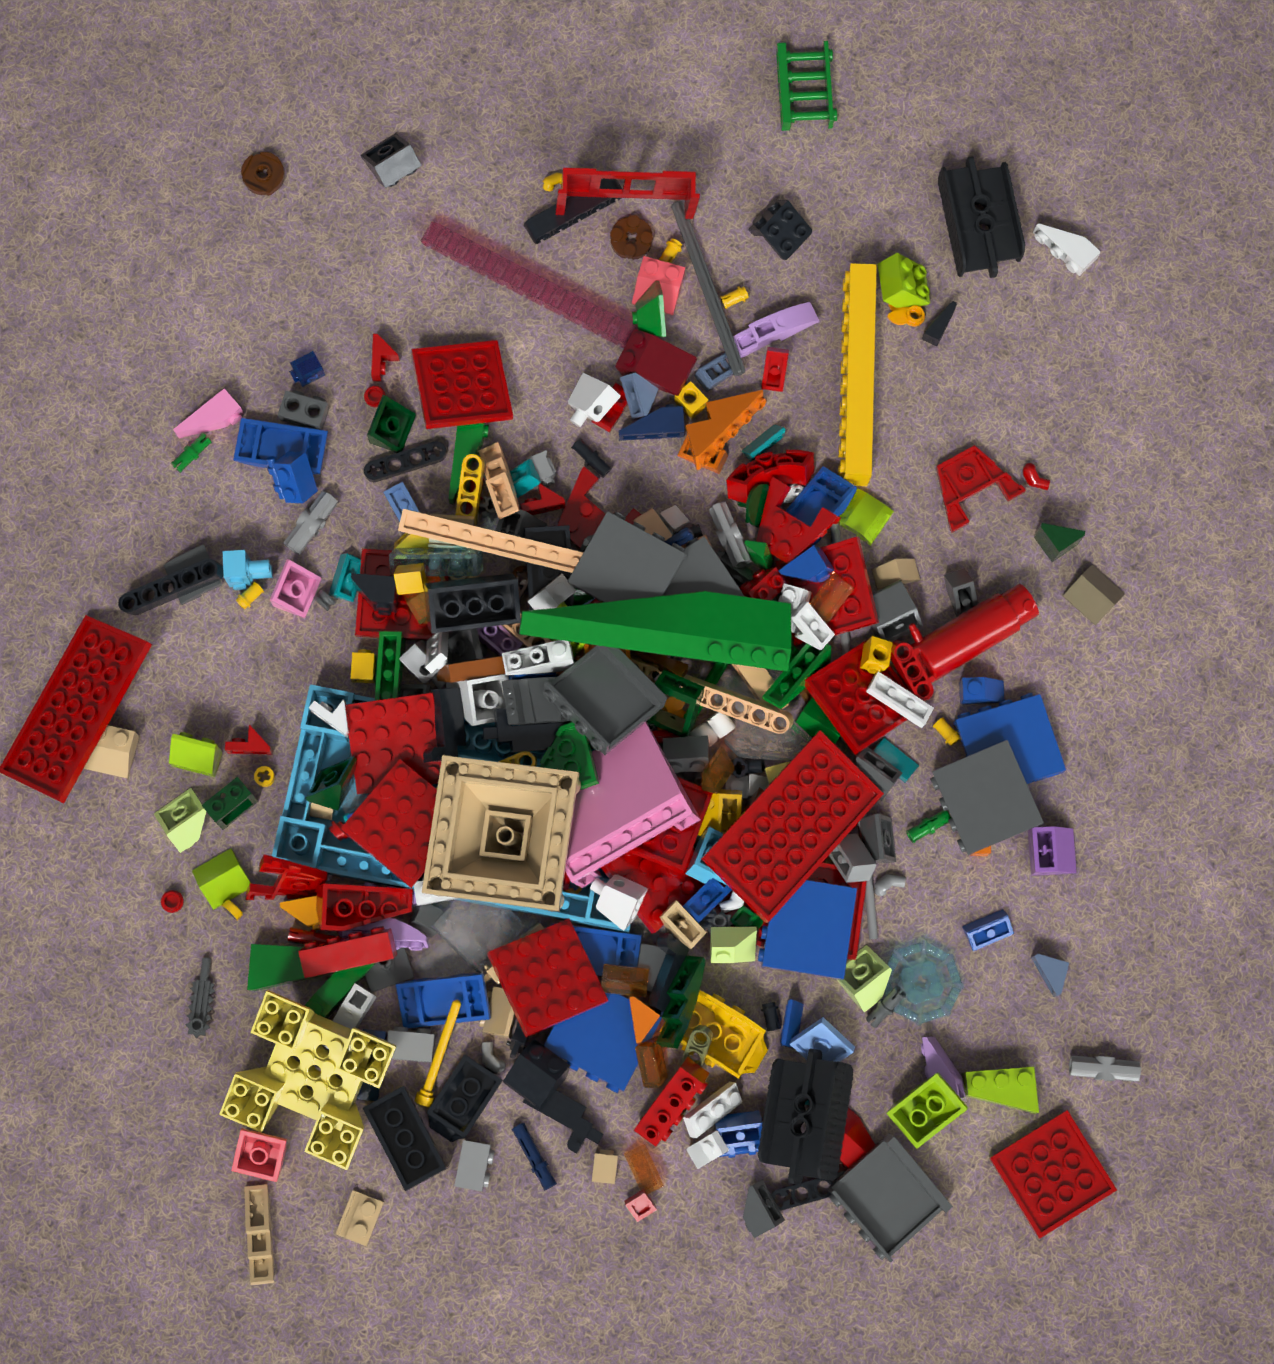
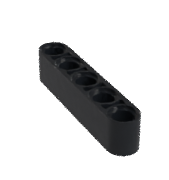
M603 178L601 179L599 189H622L617 179ZM570 196L566 198L564 215H556L555 204L528 219L524 223V227L533 242L539 244L542 239L545 241L559 233L560 229L562 231L578 223L579 219L583 220L596 213L597 209L601 210L616 202L615 199L620 200L621 198Z
M204 559L124 593L118 600V606L120 610L130 615L142 614L219 581L224 576L223 565L213 559ZM214 565L215 571L212 575H209L208 569ZM191 574H194L195 580L189 584L188 578ZM174 582L175 588L173 591L169 592L168 586L170 585V583ZM151 591H154L155 596L149 601L148 595ZM134 599L135 604L133 608L129 609L128 604Z

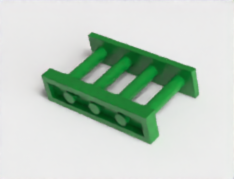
M824 41L822 51L791 53L790 50L786 51V43H777L776 59L781 131H789L791 123H795V121L825 119L828 121V129H832L834 121H837V108H833L830 73L833 50L829 49L828 41ZM823 60L824 71L792 72L788 70L787 64L790 61ZM825 80V91L793 92V90H789V83H792V81ZM826 99L827 111L794 112V110H790V103H793V101Z

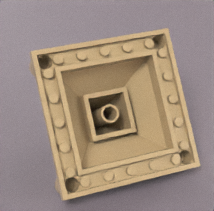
M442 755L422 893L438 897L446 896L560 912L564 904L562 889L576 794L581 788L580 773Z

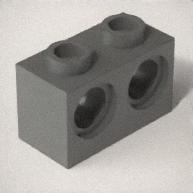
M292 390V392L285 391L278 417L280 421L323 430L330 408L326 400L321 397L313 396V398H310L297 390ZM291 404H299L298 409L289 410ZM313 409L320 410L317 416H310L309 414Z

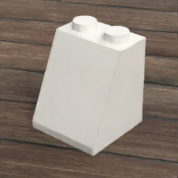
M506 674L452 683L446 682V688H460L463 717L471 726L495 722L494 709H506L502 681L509 680V677Z

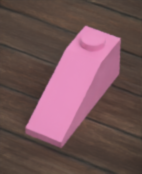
M223 389L173 430L178 438H184L225 428L230 424L235 425L241 420V415L244 413L238 403Z

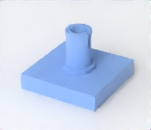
M824 1017L797 1034L790 1041V1045L806 1060L810 1048L821 1050L822 1060L834 1062L842 1061L854 1053L855 1046Z

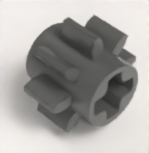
M484 496L485 504H479V509L485 510L482 513L483 518L488 516L491 522H493L494 518H497L498 515L493 508L489 510V505L494 507L492 498Z

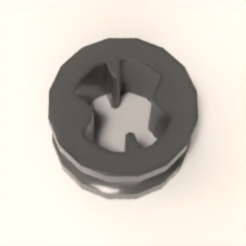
M320 590V594L318 596L315 595L313 598L328 611L329 606L334 605L335 602L323 590Z

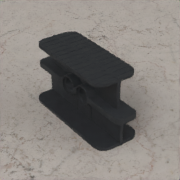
M970 156L966 159V167L946 170L945 167H942L939 172V192L959 277H962L966 272L988 269L990 278H995L998 274L997 262L1012 259L1021 262L1025 253L1024 235L1009 174L1010 171L1006 162H1002L1001 167L977 170L974 157ZM980 204L984 207V209L979 210L975 207V205ZM985 224L988 226L989 229L983 230L979 227V225Z
M811 1048L808 1051L806 1063L778 1058L773 1062L758 1147V1158L761 1163L790 1167L789 1183L801 1185L803 1176L830 1181L835 1180L837 1177L854 1073L850 1064L822 1060V1051ZM809 1099L810 1106L805 1110V1102ZM803 1123L806 1124V1130L804 1133L801 1132V1126Z

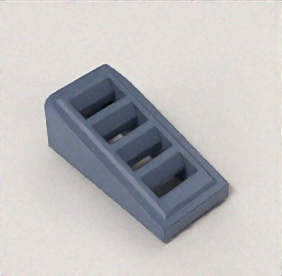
M725 353L699 368L694 375L706 392L733 375L731 367L725 361L727 358ZM719 363H721V365L725 368V373L718 365ZM712 368L717 372L718 377L713 373Z

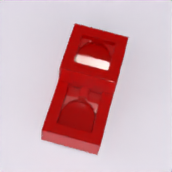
M617 383L612 388L621 395L620 398L599 422L591 421L609 433L628 406L624 389Z

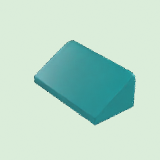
M778 425L771 426L746 446L742 452L750 462L754 461L755 456L764 454L784 438L786 429Z
M531 459L510 471L517 498L541 483Z
M348 553L340 555L329 596L354 602L357 589L352 582L351 573L360 574L361 558Z
M885 738L874 749L875 753L902 772L899 779L904 783L907 782L919 767L917 763Z

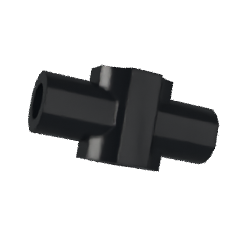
M740 755L735 759L719 760L718 771L719 774H734L736 778L745 777L749 773H764L765 760L750 759L748 755ZM739 763H741V765H745L744 770H742V768H739Z

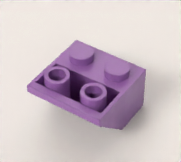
M1053 826L1034 827L1028 830L1031 876L1077 873L1072 828Z

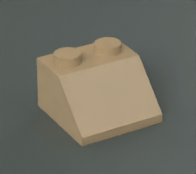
M107 725L84 769L128 779L139 735L135 731Z
M493 987V991H488L487 993L491 1019L481 1020L480 1027H483V1033L510 1039L515 1013L503 988Z

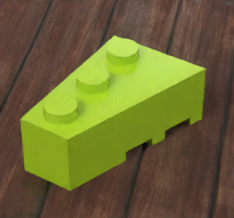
M1034 1067L962 1073L966 1097L1033 1114L1039 1113Z

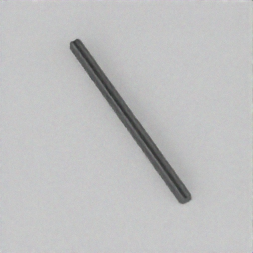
M676 201L671 206L732 373L734 376H740L746 371L690 219H685L684 203Z

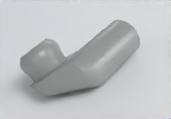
M891 874L884 875L874 885L875 894L884 896L886 895V890L892 886L904 888L906 877Z
M482 1042V1063L494 1073L504 1071L506 1067L504 1060H499L493 1055V1042Z

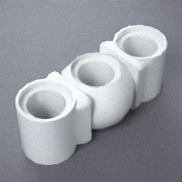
M716 712L706 722L693 729L688 737L708 735L709 746L711 747L718 739L731 732L736 725L728 715Z

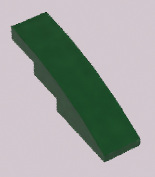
M686 955L667 991L671 1000L662 1015L666 1023L656 1040L661 1047L678 1049L684 1037L702 984L706 962L704 957Z

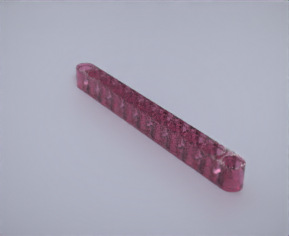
M431 222L420 240L426 247L431 246L432 250L446 257L450 256V259L465 267L468 265L469 269L484 277L487 275L488 279L502 286L506 285V288L521 296L524 294L526 295L525 298L540 306L543 304L545 305L544 308L558 315H564L563 318L577 325L582 324L583 328L596 335L601 334L602 338L616 345L620 344L621 348L625 347L633 330L637 329L632 323L439 223Z

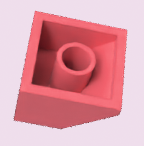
M644 256L638 273L632 304L635 305L655 281H660L663 292L664 313L673 315L685 277V267Z
M241 1128L232 1171L277 1182L284 1162L287 1139Z

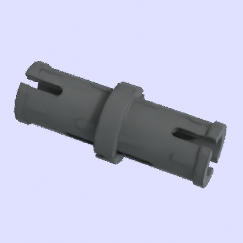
M895 986L885 999H881L877 1003L878 1006L872 1013L866 1017L868 1023L871 1020L873 1021L870 1024L872 1027L877 1028L887 1015H891L895 1011L894 1008L900 1001L906 997L904 991L901 994L899 993L902 990L900 987Z

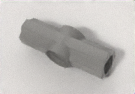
M322 491L311 507L305 509L299 516L296 527L284 541V545L300 555L310 540L320 533L318 532L319 529L324 528L325 520L337 506L338 501L329 493Z
M719 502L709 509L717 528V536L723 548L726 549L732 566L735 568L745 567L751 562V557L743 542L744 536L739 525L734 521L728 504L726 502Z
M1070 1056L1069 1076L1094 1078V1080L1104 1081L1123 1080L1138 1082L1140 1079L1141 1066L1140 1062L1115 1060L1114 1057L1095 1056V1058Z

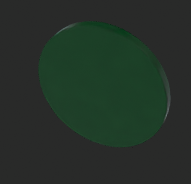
M763 483L755 485L750 491L746 503L737 502L739 507L746 508L745 523H750L754 527H760L769 485Z

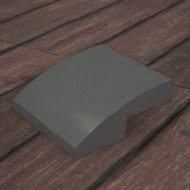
M203 544L174 558L163 566L167 575L204 559H210ZM213 565L208 569L209 575H212L215 571ZM191 574L189 576V584H191L195 580L194 574ZM219 580L179 597L180 604H186L201 597V594L222 586L221 581Z

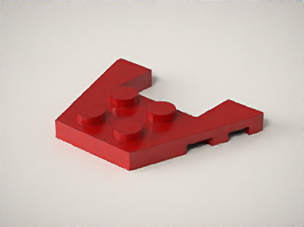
M975 445L936 467L951 533L968 525L970 522L959 505L962 501L995 483L1008 502L1026 491L1021 484H1017L1007 472H1003L995 465L996 463Z
M586 467L581 469L558 522V525H570V541L579 549L586 537L595 534L605 516L601 509L585 497L599 481V478ZM633 508L626 516L625 521L633 525V520L642 514Z
M772 477L756 541L766 542L770 553L788 564L811 548V545L819 537H823L833 524H837L841 517L822 507L812 526L807 525L780 508L791 487Z
M263 855L259 863V872L276 873L279 876L274 886L250 883L246 890L245 900H254V896H265V900H274L277 895H287V899L317 896V886L325 884L327 881V871L270 855Z

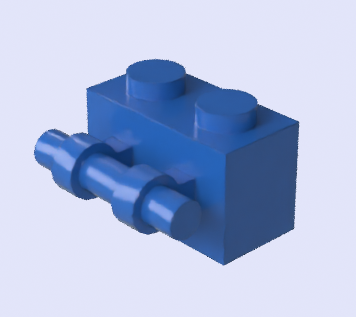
M288 451L277 461L275 456L267 458L269 465L267 469L273 477V488L278 493L279 499H285L286 503L303 504L318 492L306 452Z
M759 1110L728 1114L715 1123V1131L719 1132L729 1149L728 1152L719 1157L728 1156V1158H735V1155L747 1153L749 1155H756V1152L759 1150L762 1119Z

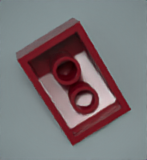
M634 329L615 367L622 376L637 373L656 386L658 390L679 396L697 361V357L652 334Z

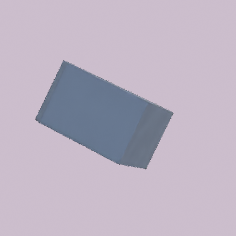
M637 373L620 377L632 419L648 415L658 388Z
M1041 954L1031 957L1053 997L1060 995L1069 962Z

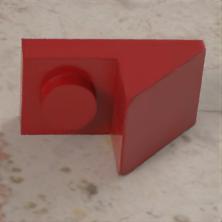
M373 333L371 377L373 382H382V375H386V362L382 361L400 360L399 355L378 334Z
M767 347L761 389L783 392L789 349Z
M539 484L538 488L541 499L530 498L520 504L521 510L531 515L565 508V499Z
M250 725L248 742H245V739L232 738L231 742L225 741V751L228 754L273 755V750Z

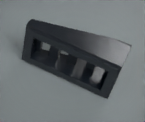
M952 301L924 331L923 341L938 346L956 309V302Z

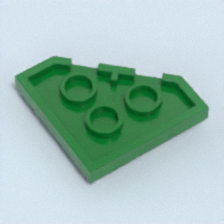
M573 722L560 726L556 733V739L552 746L548 747L540 761V767L579 772L580 790L599 784L588 738L576 730Z

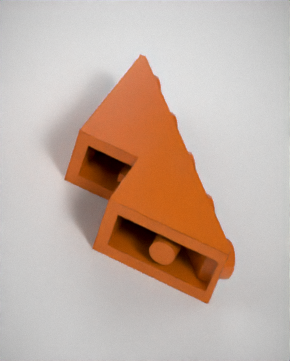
M763 390L706 402L708 420L686 425L687 440L696 470L706 466L711 458L723 449L725 443L730 438H734L739 429L744 424H748L758 410L764 408L766 399L763 398Z

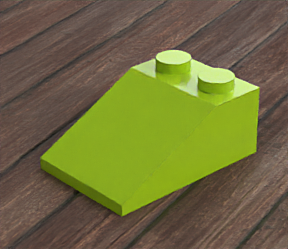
M937 1072L896 1101L886 1114L917 1149L964 1113L968 1107Z

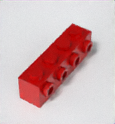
M384 926L370 929L371 933L367 934L357 931L348 934L349 937L340 939V936L327 938L326 943L318 944L317 941L305 943L304 947L298 951L304 978L394 959L397 956L392 929H384Z
M687 1057L641 1118L634 1131L655 1147L661 1140L665 1142L673 1132L670 1127L673 1124L678 1126L685 1116L682 1114V1111L684 1109L689 1111L697 1100L694 1098V1095L696 1093L701 1095L707 1087L708 1083L705 1080L710 1073Z

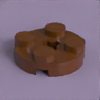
M259 152L260 154L251 155L244 161L241 168L242 179L247 189L252 193L269 196L282 186L285 179V171L277 156L269 152ZM266 169L268 175L260 178L258 172H263Z
M635 215L623 218L613 226L610 232L611 247L621 258L640 259L651 249L653 242L652 230L647 222ZM628 234H631V235H634V234H635V235H636V237H635L636 242H634V243H633V241L627 242V241H626V240L628 239V236H627V235H628Z

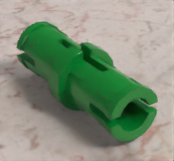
M201 433L193 443L184 447V451L171 462V465L174 468L177 467L176 470L181 473L193 460L196 461L199 458L198 455L212 443L211 440L206 438L204 433Z
M942 810L930 818L922 819L921 823L906 830V834L910 841L915 843V841L928 834H934L935 830L949 823L948 819H951L947 810Z

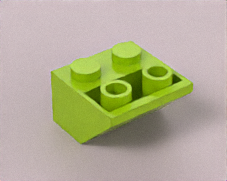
M895 253L877 264L884 302L896 308L930 304V291L926 279L927 272L923 265L899 253Z
M180 732L179 735L172 734L169 764L172 767L211 777L216 776L222 751L218 744H215L214 740L202 737L200 741L193 738V735L185 732Z

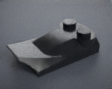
M464 1055L427 1111L429 1128L450 1142L465 1139L498 1090L503 1079L474 1059Z

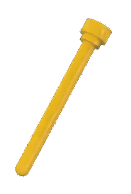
M454 1000L451 1004L424 1087L420 1088V1091L416 1093L414 1102L422 1106L431 1107L433 1103L434 1092L432 1089L461 1006L459 1000Z

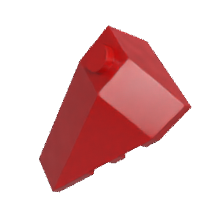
M323 883L317 886L316 911L320 930L345 931L412 912L413 889Z
M850 1108L847 1111L842 1153L840 1156V1162L847 1169L875 1146L860 1117Z

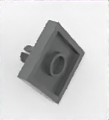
M477 628L449 631L447 665L479 660L486 656L487 646L480 644Z
M404 947L396 950L397 956L394 959L375 963L365 975L371 993L415 978Z

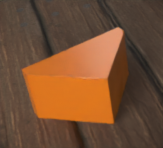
M632 996L629 997L635 1039L636 1044H641L660 1018V1015Z

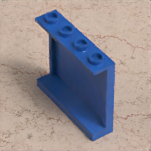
M1033 693L1021 696V700L1016 702L1009 699L999 703L1000 706L993 709L991 706H986L978 709L979 713L970 715V712L958 715V719L953 723L957 727L966 757L1008 740L1027 784L1056 776L1066 771L1040 694L1034 696Z
M806 880L767 923V926L763 925L761 939H765L764 948H760L758 954V961L762 962L761 967L843 980L857 888Z
M601 985L609 1001L554 1025L544 1046L561 1059L567 1061L572 1070L577 1072L580 1068L587 1072L585 1075L587 1078L598 1082L599 1079L606 1082V1088L615 1093H618L619 1090L624 1092L662 1017L660 1016L642 1043L636 1044L629 999Z

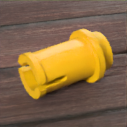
M673 238L666 242L667 247L658 260L672 263L677 253L682 251V244Z
M738 286L736 290L720 296L725 309L741 301L744 303L749 298L744 286L741 288Z
M254 581L245 592L237 595L236 602L244 610L247 607L250 608V604L264 593V590Z
M944 717L940 718L932 726L946 740L945 743H949L950 746L960 739L958 731H955Z

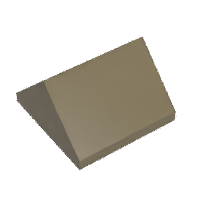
M1091 565L1068 589L1063 597L1096 626L1125 594L1096 567Z

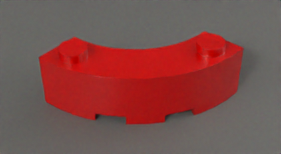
M786 450V453L779 454L768 452L755 456V460L746 465L742 463L726 479L728 499L746 503L752 488L760 483L770 486L772 477L785 484L806 486L815 472L814 452L804 450Z

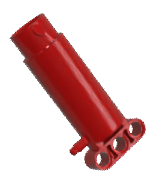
M1019 583L1002 594L996 593L924 637H922L914 623L910 624L908 627L915 642L908 644L900 640L892 641L890 659L909 692L921 700H928L934 692L933 682L1020 631V626L1039 615L1038 607L1029 591ZM903 646L904 652L898 657L897 649ZM910 665H913L914 672L908 676L907 669ZM923 684L924 691L918 695L917 688Z

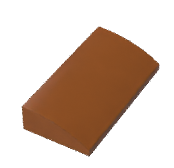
M498 656L444 665L437 674V681L452 683L506 674L503 658Z

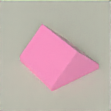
M287 559L270 601L276 608L305 618L322 578Z

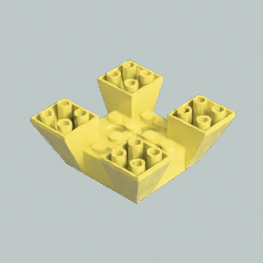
M267 990L251 1033L276 1043L266 1067L235 1073L219 1115L262 1133L278 1105H282L316 1120L304 1152L348 1170L364 1130L356 1105L357 1096L363 1082L377 1088L381 1087L397 1045L355 1027L352 1029L317 1015L309 1007ZM322 1044L326 1045L329 1048V1051L325 1050L322 1047ZM293 1056H297L300 1062L296 1061ZM314 1065L319 1066L321 1071L317 1070ZM335 1074L340 1075L343 1080L338 1079ZM306 1085L311 1086L313 1091L309 1090Z

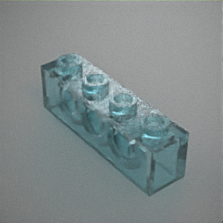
M395 548L389 554L390 576H394V572L399 565L424 563L426 576H478L484 569L483 552L471 548Z

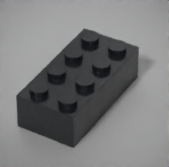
M570 525L524 527L525 538L571 549ZM526 562L529 600L560 574H563L569 580L572 573ZM574 594L563 601L567 606H574ZM529 604V610H534Z
M513 573L424 583L427 624L431 633L521 622L518 579Z
M405 1086L363 1107L405 1191L448 1169Z

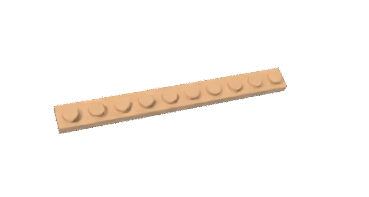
M403 509L398 531L570 573H573L584 553L408 509Z

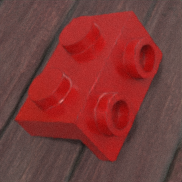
M776 567L767 570L762 568L752 575L753 579L751 581L745 582L739 589L745 597L771 601L782 591L784 583L787 584V582Z

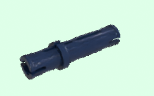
M521 1123L511 1129L530 1162L532 1173H535L543 1190L546 1191L555 1186L557 1182L548 1168L549 1164L541 1156L525 1123Z

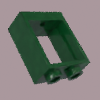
M663 670L655 685L664 694L690 704L686 719H683L661 709L646 722L680 737H688L695 726L705 687Z
M236 777L201 806L214 822L224 830L258 803V800L245 784ZM222 793L226 794L225 798H221Z

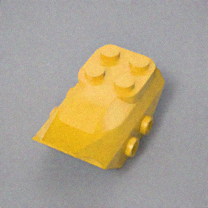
M700 990L690 1023L680 1043L683 1045L681 1050L685 1052L689 1037L694 1028L698 1025H705L713 1033V1038L704 1061L706 1065L712 1068L716 1065L738 1079L742 1074L755 1073L768 1051L764 1042L766 1030L744 1016L745 1011L735 1005L731 1008L724 1004L725 999L713 993L710 996ZM701 1032L696 1033V1038L699 1041H707L705 1034ZM691 1051L689 1052V1055L693 1056L695 1053H698Z

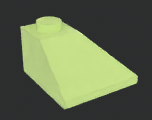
M192 788L154 813L164 832L180 853L192 847L199 840L206 815L205 809L201 806L202 804Z
M711 927L710 962L738 963L755 961L757 927Z
M866 945L857 952L856 960H847L844 979L837 981L851 999L865 1012L883 998L892 970Z

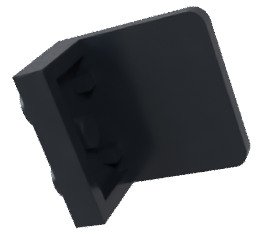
M776 199L767 205V210L762 215L757 216L753 220V225L748 230L754 236H763L782 260H787L812 234V229L788 200Z

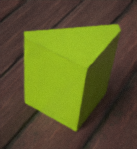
M232 848L192 870L200 890L213 910L220 907L226 900H232L246 892L251 883Z

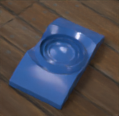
M241 418L233 460L251 466L267 468L269 466L267 458L270 456H275L277 461L288 451L306 452L312 474H321L328 431Z
M823 466L786 509V512L812 526L822 507L837 516L844 513L857 488ZM819 537L811 546L817 544L822 537Z
M573 926L597 976L636 981L641 935Z
M483 973L422 978L396 984L403 1027L416 1028L445 1024L454 1000L461 1002L455 1023L491 1019Z

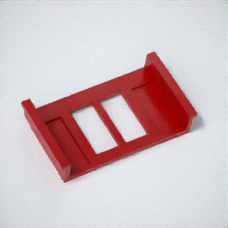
M563 168L561 189H558L556 215H564L567 196L685 200V219H693L700 199V194L696 193V172L662 171V173L596 171L594 168ZM601 178L625 179L623 190L599 189ZM632 179L655 180L653 190H630Z

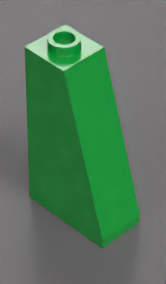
M251 944L247 990L255 992L333 974L334 972L304 978L298 952L303 947Z

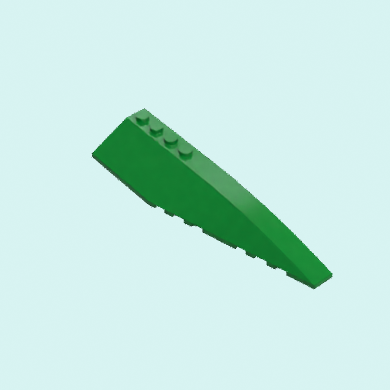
M700 591L522 611L519 634L788 672L791 654V603Z

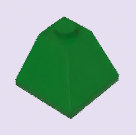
M655 281L636 302V311L632 312L633 325L637 324V328L640 331L666 337L663 292L660 281Z

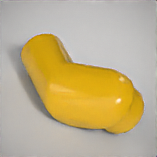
M556 172L546 176L542 181L544 183L543 189L549 192L553 191L554 185L561 184L562 173Z

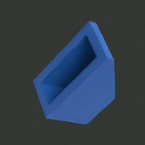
M813 545L778 571L781 575L817 583L827 580L830 577V573L834 571V568L822 548Z
M987 677L962 678L959 682L960 704H992L1005 701L1004 681Z

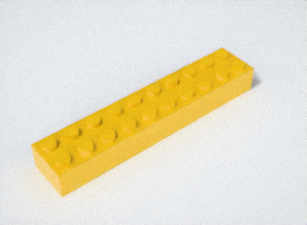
M850 263L849 271H845L842 282V291L845 292L844 299H842V312H844L841 323V332L844 333L843 340H841V353L845 354H843L840 364V374H844L842 375V382H840V395L844 396H842L839 405V416H843L841 417V423H839V436L843 438H841L838 446V457L842 458L840 459V465H838V475L855 486H868L872 476L877 264Z

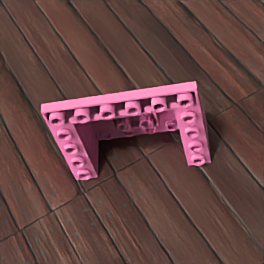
M647 722L642 724L606 755L601 751H592L599 784L580 790L576 794L565 868L570 881L581 888L589 885L596 878L602 877L598 870L599 868L670 827L675 826L682 831L701 820Z

